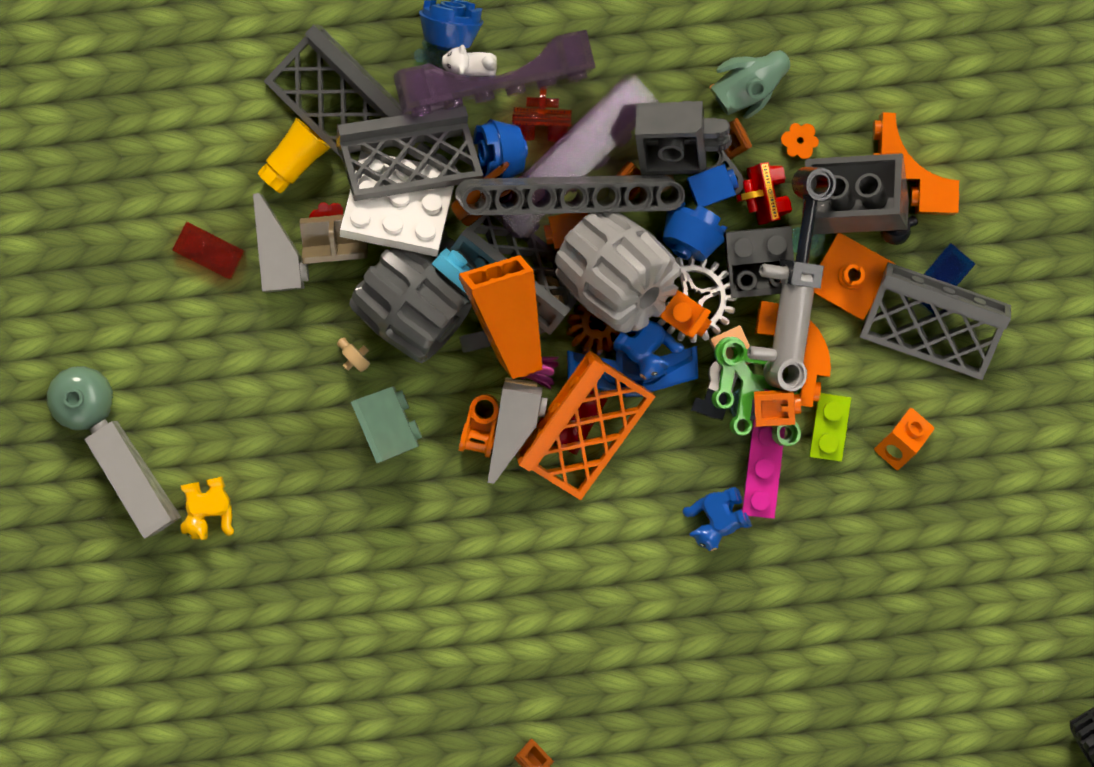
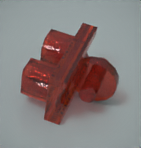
M540 88L539 98L527 97L526 107L539 108L514 107L512 124H516L521 129L523 138L526 141L535 140V125L548 126V141L565 142L568 127H571L572 110L546 109L559 108V98H546L547 89Z

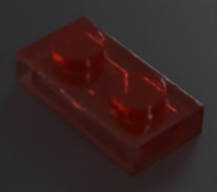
M187 221L172 251L232 280L246 252Z

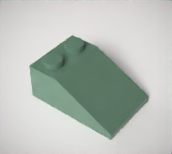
M392 386L351 402L376 463L386 461L420 446L417 440L421 439L422 435L416 421L409 422L405 410L410 407L402 390L397 392L395 387Z

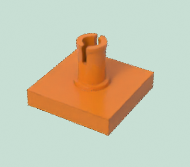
M837 233L819 264L824 266L821 289L815 288L814 294L863 321L871 308L887 262L895 263L842 233Z

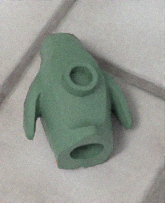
M781 50L772 51L763 57H733L723 62L716 69L717 73L730 71L709 88L727 115L749 107L743 117L745 119L750 118L764 108L782 77L789 71V57Z

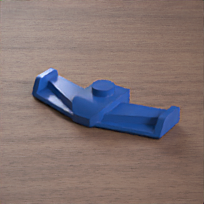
M697 346L684 349L682 353H670L660 356L669 364L666 368L667 374L666 376L662 375L659 378H651L649 380H645L639 375L640 369L638 364L631 361L623 352L615 351L616 361L601 358L602 361L651 392L698 379ZM567 351L568 379L586 354ZM604 372L597 382L598 390L608 391L616 389L615 378ZM620 382L621 388L627 387L625 384ZM637 392L622 394L624 397H643Z

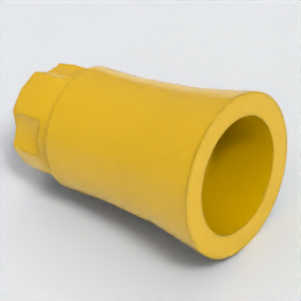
M296 118L277 148L266 159L267 163L259 170L258 175L270 187L281 194L316 159L328 151L330 146L309 126Z

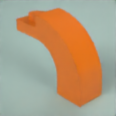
M759 302L755 334L774 337L779 303ZM811 320L803 363L807 369V379L799 393L801 406L813 407V401L819 402L821 382H816L817 376L830 377L831 372L827 344L821 332Z

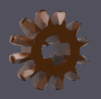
M581 304L577 305L574 309L575 314H570L567 319V323L571 326L566 330V335L575 337L571 343L572 347H576L579 344L582 345L583 355L587 354L590 349L598 356H600L603 350L610 352L613 349V342H615L620 333ZM596 326L598 329L591 330L590 328Z

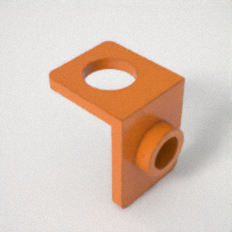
M910 408L892 432L874 448V451L895 470H899L917 454L934 431V427L913 408ZM887 445H894L902 452V457L896 458L890 455L887 451Z

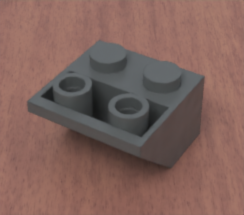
M782 226L725 232L724 246L731 298L781 294L782 283L777 282V279L761 277L759 269L762 264L779 266L780 259L794 261L791 227Z

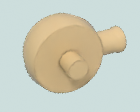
M341 338L337 342L338 347L343 350L342 354L348 359L343 364L348 371L353 366L360 372L369 367L370 362L364 356L369 352V349L365 345L358 350L346 338Z

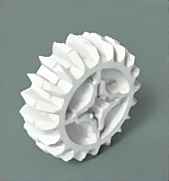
M691 256L690 260H688V265L684 266L682 258L677 257L676 262L681 268V275L679 277L683 290L682 293L688 296L686 283H688L690 290H695L694 294L698 292L701 295L707 292L708 295L701 297L697 301L702 307L705 300L719 295L718 309L710 319L712 323L708 327V329L711 328L718 335L721 333V330L716 323L718 321L724 325L730 323L726 317L722 316L723 313L733 314L735 312V308L726 306L727 301H735L737 299L731 298V295H726V290L730 289V283L724 285L722 279L728 276V272L725 270L718 276L714 272L719 267V263L716 261L709 269L705 267L707 259L701 261L700 265H695V259ZM688 272H697L707 276L713 281L715 286L705 289L696 287ZM660 319L657 323L663 326L666 322ZM670 326L667 332L671 335L675 328ZM707 330L702 336L704 341L709 340ZM679 332L677 340L683 341L685 335ZM695 334L693 339H690L691 343L696 342L697 334Z

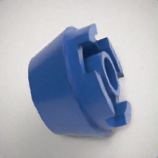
M424 0L423 10L419 11L424 40L430 44L437 45L438 49L450 51L460 45L470 48L483 25V20L481 19L482 8L475 9L474 3L464 0L441 1L440 4H436L437 0Z
M492 119L483 125H476L473 143L474 145L478 144V157L483 177L506 161L509 162L508 168L497 178H512L522 173L528 156V146L523 138L521 129L516 125Z
M683 202L677 209L666 211L662 240L676 256L685 260H690L691 256H693L695 261H705L724 243L725 239L723 236L727 227H720L718 224L721 218L700 205L696 209L684 207L685 203Z

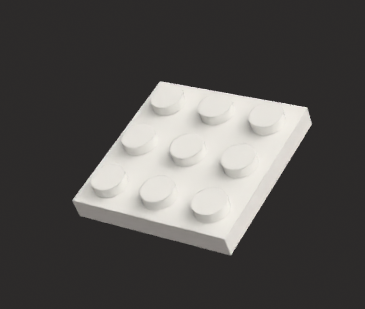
M361 151L358 162L363 164L370 155ZM375 159L369 168L383 175L389 168V165ZM407 159L401 161V163L414 170L421 163ZM428 164L421 172V174L429 178L438 177L441 171ZM396 169L389 177V179L396 183L406 182L409 176ZM364 174L358 180L359 189L374 187L377 181ZM454 186L354 201L350 190L340 228V237L437 257Z

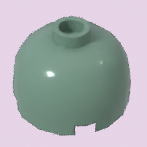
M86 366L70 367L61 371L51 381L47 391V406L52 417L62 426L72 430H89L109 416L113 390L108 379L98 370Z

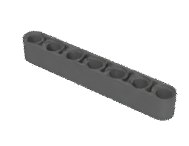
M666 175L467 179L458 185L455 193L458 203L471 215L671 211L680 207L685 198L682 186ZM639 186V196L634 200H629L628 196L631 189ZM667 186H672L670 196L666 199H661V191ZM608 187V196L604 200L597 201L596 197L599 190ZM571 188H576L577 194L575 198L566 202L564 200L565 193ZM508 189L512 190V198L506 203H500L499 197L501 193ZM538 189H544L545 195L543 199L539 202H532L533 193ZM474 190H479L480 198L478 201L468 204L466 202L468 194Z

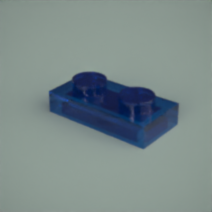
M949 243L924 272V275L957 286L974 267L975 263L952 243ZM919 303L931 314H934L930 304Z

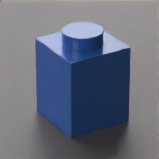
M725 164L686 179L696 207L700 205L705 208L732 198L736 195L734 189L739 187L733 169L727 171Z

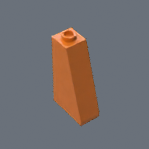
M518 255L459 273V280L494 353L512 379L525 377L531 373L543 370L534 270L522 256Z

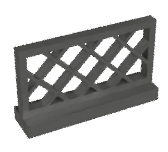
M313 24L305 33L306 36L264 80L338 155L336 141L334 140L337 136H330L324 130V117L341 116V124H347V116H364V121L369 120V116L386 118L410 114L321 25ZM308 45L317 52V67H301L300 53ZM323 59H324L331 67H323ZM295 60V67H288ZM323 70H335L340 75L341 90L323 89ZM283 71H295L296 90H283L275 80ZM301 71H318V90H301ZM346 82H347L354 90H346ZM324 93H341V113H324ZM346 93H358L363 98L364 113H346ZM288 94H296V102ZM301 94H318L319 113H307L302 108ZM369 105H370L376 112H369ZM312 117H319V124Z
M459 106L337 125L336 146L339 155L343 159L354 201L454 186L467 179H482L483 172L467 124L468 114L466 107ZM462 136L464 140L459 149L445 142L447 138ZM425 141L434 145L428 154L413 147L415 143ZM393 146L402 150L396 159L381 152L383 148ZM439 148L453 155V158L447 165L433 158ZM363 151L370 156L361 164L352 159L350 153ZM407 154L421 160V163L415 170L401 163ZM375 159L389 165V168L383 175L369 168ZM460 159L471 165L473 171L461 173L453 169V167ZM427 164L441 171L440 175L434 178H429L421 174ZM395 169L409 176L408 180L402 183H396L389 179ZM364 174L377 181L374 187L359 189L358 180Z
M483 215L460 234L449 251L455 250L467 260L466 265L471 270L507 259L502 254H508L511 257L518 255L530 256L534 265L530 267L534 270V275L538 279V283L535 281L539 327L551 335L578 302L559 281L555 273L557 269L555 263L557 252L512 215H493L502 222L503 227L492 226L490 215ZM477 234H486L488 243ZM495 235L506 236L508 246L497 245ZM515 237L522 238L527 242L528 247H518ZM540 258H547L552 262L554 268L543 267ZM546 276L557 277L559 286H548ZM553 295H561L564 304Z
M887 262L883 278L860 332V338L983 380L1003 331L1007 329L1011 320V305ZM886 289L900 294L903 303L887 309L882 299ZM921 302L930 304L934 314L918 320L912 306ZM880 306L882 311L877 313V310ZM907 308L913 322L897 328L891 315ZM952 313L961 315L965 324L949 330L943 317ZM886 317L892 329L884 334L870 331L872 323ZM938 319L944 333L928 339L922 325ZM982 324L996 327L992 337L981 341L974 330L975 327ZM917 328L923 341L914 345L904 343L900 334ZM969 330L975 343L958 349L952 336ZM948 339L953 352L944 356L936 354L931 345ZM988 346L985 353L983 347ZM979 350L983 359L980 367L976 368L965 364L962 355Z

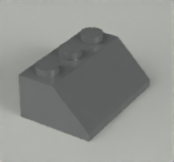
M902 153L805 159V167L828 169L834 174L836 179V188L833 195L825 201H818L813 234L907 230L909 199L904 156ZM815 176L811 181V188L813 191L817 185V180Z

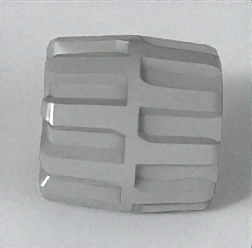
M619 212L588 214L568 232L556 254L555 263L557 269L555 273L559 281L588 311L620 332L627 333L631 330L639 331L649 324L651 316L659 317L666 309V299L670 296H675L678 290L674 280L681 275V268L675 261L674 256L649 231Z

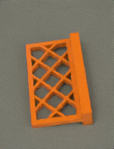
M589 350L547 408L545 418H540L534 431L515 456L519 466L529 472L531 470L577 499L582 500L656 396L648 389L602 361L598 355ZM604 372L615 378L616 389L598 393L597 382ZM620 382L625 384L627 387L621 388ZM637 392L644 397L637 407L624 408L622 394ZM618 395L620 410L602 414L600 399ZM595 400L598 415L580 419L578 408L581 404ZM621 417L623 427L620 431L606 435L603 421ZM599 422L601 436L583 440L581 425ZM576 426L579 441L561 445L559 435L563 429ZM603 443L604 453L600 459L587 461L585 446ZM580 448L583 462L565 466L562 451ZM558 452L560 467L547 470L539 465L545 455ZM584 469L586 478L578 489L567 482V472ZM557 474H562V478H563V479H561L560 477H558V476H556V475H557Z

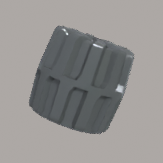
M396 248L386 249L381 254L379 263L376 266H370L365 272L364 280L354 289L349 305L353 312L383 340L416 362L423 363L434 356L453 336L469 314L472 305L467 294L432 265L437 257Z

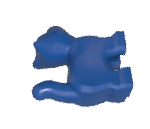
M650 320L645 328L639 331L631 330L627 332L631 335L636 334L634 337L621 332L613 345V350L625 353L631 361L638 364L640 369L639 375L645 380L659 378L667 374L668 362L660 356L653 354L662 344L673 353H682L684 351L683 344L676 342L659 323Z
M733 487L723 492L710 493L696 501L692 506L683 509V514L686 517H694L701 511H704L710 520V524L702 525L689 534L699 546L706 548L708 551H714L718 549L719 542L723 536L730 535L742 527L747 529L752 527L748 514L744 513L742 509L733 512L734 504L743 503L739 489Z

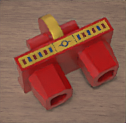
M764 162L747 168L749 180L742 181L745 193L736 195L737 202L746 201L749 213L756 212L758 225L780 220L781 216L792 212L788 196L776 198L774 185L785 183L786 177L783 166H769V162Z

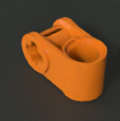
M481 394L472 401L467 421L463 427L458 451L464 452L466 449L483 453L486 458L491 457L500 404L494 396ZM488 400L493 404L494 413L491 417L483 418L478 415L476 405L479 401ZM470 438L477 439V440H481V441H484L485 443H483V442H478V441H474V440H471Z

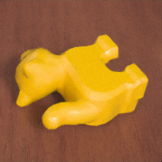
M223 477L206 480L209 486V490L206 493L201 492L199 482L181 485V490L186 496L187 517L180 526L182 534L188 535L191 539L206 540L208 537V523L205 517L220 516L223 533L226 536H231L234 533L231 525L233 517L231 502L224 489Z

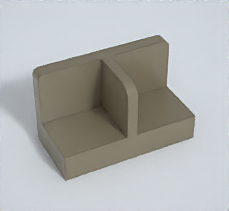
M344 215L300 218L303 264L365 259L368 254V243L340 237V228Z

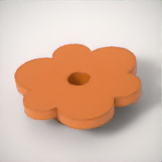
M793 123L789 131L781 136V143L788 147L787 154L791 157L798 155L801 159H808L812 156L813 148L818 146L819 140L814 136V126L808 123L802 126L798 123ZM798 138H801L803 140L802 144H799L797 142Z

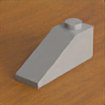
M260 193L253 194L262 291L267 293L305 289L304 281H309L308 264L302 263L301 255L264 196Z
M504 381L487 483L494 484L536 428L538 417L545 418L548 398L541 397L542 387Z

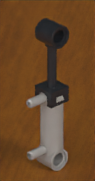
M802 167L797 170L792 179L794 193L798 197L805 199L796 261L780 259L779 266L762 264L759 269L761 277L777 279V282L782 283L773 347L750 346L747 350L749 359L767 361L764 367V378L770 386L790 392L802 388L807 379V369L803 363L815 288L821 289L824 266L809 263L818 201H825L830 198L836 188L834 174L830 170L820 167ZM815 176L817 180V185L813 191L811 188V181ZM785 367H788V376L783 380V370Z

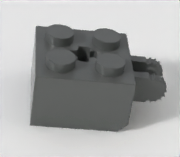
M703 101L636 103L635 138L641 175L698 174L707 168V151H722L727 148L729 149V146H731L732 139L731 135H729L730 123L721 118H704Z

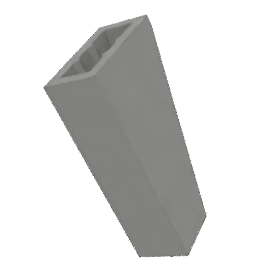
M104 419L89 429L92 435L87 437L85 441L144 539L158 534L181 518L118 421L108 423Z

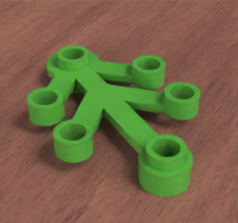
M725 337L715 347V359L722 368L719 389L713 393L712 403L718 409H727L733 405L734 395L731 390L734 374L736 373L741 380L737 416L731 420L730 430L735 435L743 436L749 434L752 429L750 417L754 392L764 391V389L771 391L782 389L770 386L764 376L753 374L746 364H761L764 368L767 361L749 359L747 356L748 349H746L745 344L739 338ZM728 347L734 352L731 359H728L726 356V349ZM801 388L797 391H794V394H799L801 392ZM721 393H724L727 397L724 405L719 402ZM739 420L745 423V428L742 432L737 428ZM795 422L796 425L772 426L773 440L780 446L795 445L801 436L799 425ZM782 427L787 430V436L784 439L780 436V429Z

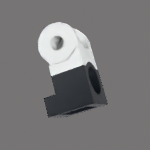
M717 361L712 363L709 368L708 376L710 382L704 400L694 398L690 411L722 421L726 409H718L712 403V395L719 389L722 368ZM736 373L734 374V380H733V385H732V390H731V392L733 391V388H734V386H735V382H736V379H737V374H736ZM721 393L719 402L724 405L727 397L724 393Z

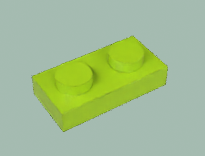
M820 393L819 402L816 403L809 457L842 462L851 397Z

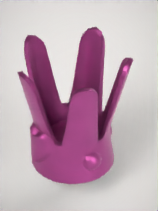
M542 357L543 370L520 378L531 379L551 390L550 385H553L554 381L548 376L554 374L553 368L557 367L559 363L553 360H557L559 357Z

